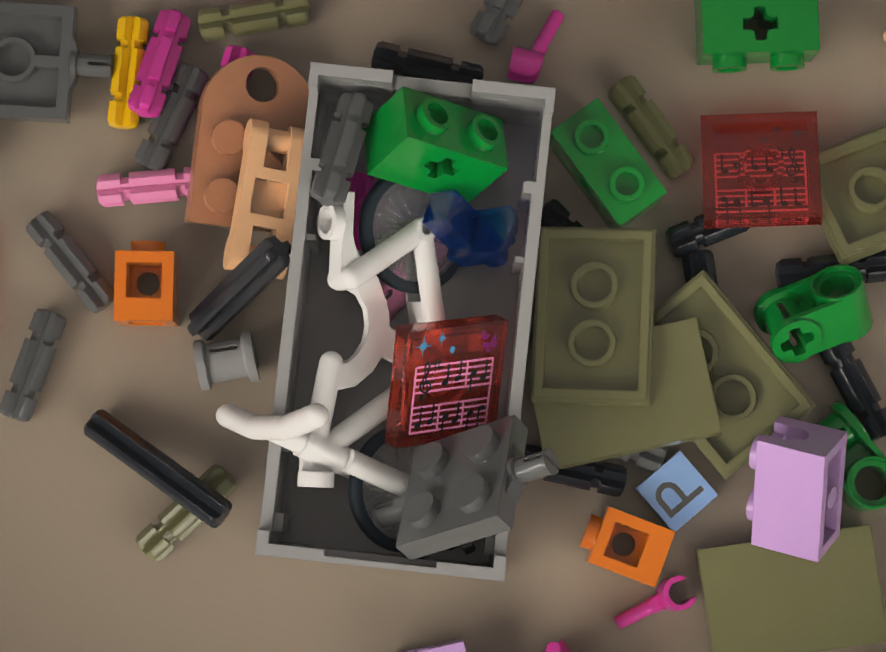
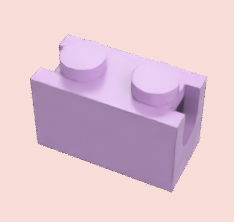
M779 416L774 422V432L771 436L758 434L755 437L749 454V466L751 469H755V482L746 507V517L752 521L751 545L819 562L840 536L847 443L846 431Z

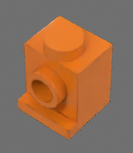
M151 240L131 241V250H115L113 321L119 325L179 326V256L174 251H166V242ZM147 275H156L160 281L159 289L152 295H144L140 291V281Z
M606 506L602 517L591 513L579 546L589 550L586 562L655 587L675 531ZM619 533L628 534L633 541L632 550L624 556L616 554L612 549V540Z

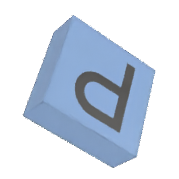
M681 451L676 452L662 464L659 470L654 471L634 488L666 527L675 532L718 496Z

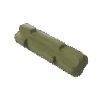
M250 0L229 4V9L222 10L220 6L203 8L198 11L197 19L201 37L204 41L210 42L226 39L227 33H234L235 37L280 30V24L287 23L288 28L307 25L311 21V13L308 0Z
M633 75L624 77L611 87L609 98L619 112L625 110L628 114L625 120L652 156L658 155L660 160L657 164L666 176L671 180L679 178L695 164L694 156L684 143L681 145L677 143L678 134L653 100L647 101L644 98L646 91L637 78Z
M217 464L212 465L199 477L200 480L226 499L236 491L237 484L224 468ZM174 501L158 516L160 522L156 526L150 523L137 535L135 541L147 557L155 562H159L175 548L172 543L176 539L182 542L203 521Z

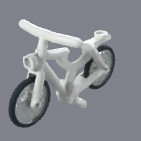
M379 179L368 192L361 208L359 217L361 249L359 251L356 248L353 237L355 192H348L346 202L340 207L322 206L317 218L319 236L324 240H330L328 285L336 291L347 290L354 294L363 310L364 330L362 340L354 354L345 361L335 351H328L321 355L311 403L308 406L286 415H256L233 404H223L216 411V420L221 426L253 440H268L292 451L293 455L300 458L297 487L334 488V473L348 478L349 503L354 519L361 531L376 545L390 551L401 552L395 547L400 523L390 525L387 528L379 527L373 518V510H376L374 505L378 502H385L402 496L407 490L415 448L440 439L431 432L409 435V425L403 424L391 426L377 432L362 446L359 452L349 448V446L412 401L416 367L425 366L426 362H430V365L436 363V360L439 362V359L441 361L440 364L456 362L455 357L449 350L452 346L456 349L454 351L484 350L485 348L482 347V344L488 343V338L484 340V338H481L483 330H485V335L488 332L485 327L480 326L446 327L441 286L453 277L466 253L468 221L463 204ZM379 279L388 286L405 292L411 339L390 327L389 309ZM442 332H443V336H444L446 339H444V341L442 340V344H441V341H440L438 338H440V336H442ZM425 336V343H427L426 345L432 346L426 347V350L424 349L422 356V350H420L421 348L415 347L421 346L420 343L423 344ZM381 357L409 372L330 430L338 390L357 386L373 372ZM457 364L450 365V369L457 368ZM448 365L439 367V370L448 369ZM424 368L417 369V373L424 372ZM457 370L449 371V375L457 374ZM448 371L431 373L427 375V378L446 376ZM425 374L417 375L416 379H423ZM449 377L448 381H454L455 377ZM447 378L433 379L427 381H429L431 384L440 383L446 380ZM421 381L416 382V386L420 385ZM450 383V384H447V385H445V386H443V385L431 386V389H430V390L442 389V388H449V387H451L454 383ZM415 388V392H420L419 388ZM444 391L429 392V393H442V392H444ZM420 427V428H418V429L411 428V432H418V431H424V430H426V429H424V428H422V427Z

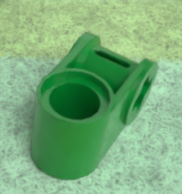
M850 265L826 267L815 275L784 287L772 289L758 299L753 309V319L761 331L770 335V348L776 358L784 363L801 362L814 354L842 343L858 340L865 336L873 325L862 273L856 267ZM778 304H782L786 309V318H784L783 314L778 308ZM789 332L795 339L797 346H792V344L790 343Z
M836 400L829 406L830 413L819 421L817 425L847 432L842 500L852 509L861 512L881 509L886 506V457L870 439L867 431L844 404ZM864 468L875 471L882 480L881 494L873 501L864 499L855 488L856 475Z

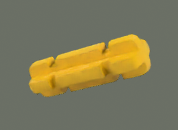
M121 16L118 19L116 39L120 46L115 47L110 89L114 100L109 101L107 117L109 126L117 129L131 130L137 129L139 126L140 116L128 108V99L133 85L140 86L141 82L137 81L136 77L146 51L143 49V46L148 44L149 22L142 17Z

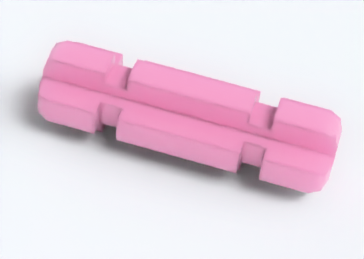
M184 167L183 172L178 173L175 168L129 172L128 177H122L120 173L102 174L97 177L98 201L104 207L125 206V201L131 200L133 205L179 201V196L186 195V198L188 196L191 167Z

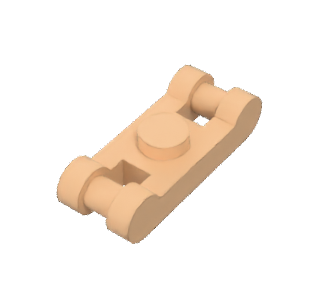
M253 118L248 120L243 137V157L230 234L224 250L223 268L225 270L233 271L258 246L250 244L253 227L271 230L270 236L275 235L281 242L288 241L292 245L305 129L290 126L287 131L269 128V122ZM266 151L282 154L283 163L281 170L263 167ZM287 268L276 279L282 280Z

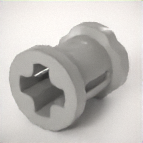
M251 330L242 331L240 338L208 344L203 339L193 342L194 359L202 391L211 390L214 383L247 377L251 382L260 381L259 363Z

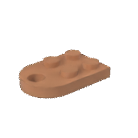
M250 55L226 64L209 79L202 91L198 106L184 222L231 228L243 157V137L250 118L269 122V128L287 131L290 126L305 129L309 88L304 77L294 67L275 57ZM252 70H264L273 77L275 93L269 101L260 102L249 95L246 88V80ZM266 151L263 167L281 170L283 163L282 154ZM253 227L255 232L271 234V230Z

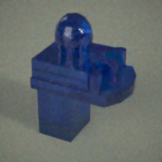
M455 189L431 193L422 223L449 249L446 257L451 262H456L460 267L485 264L490 268H499L504 266L509 259L508 248L516 241L519 217L511 205L475 210Z

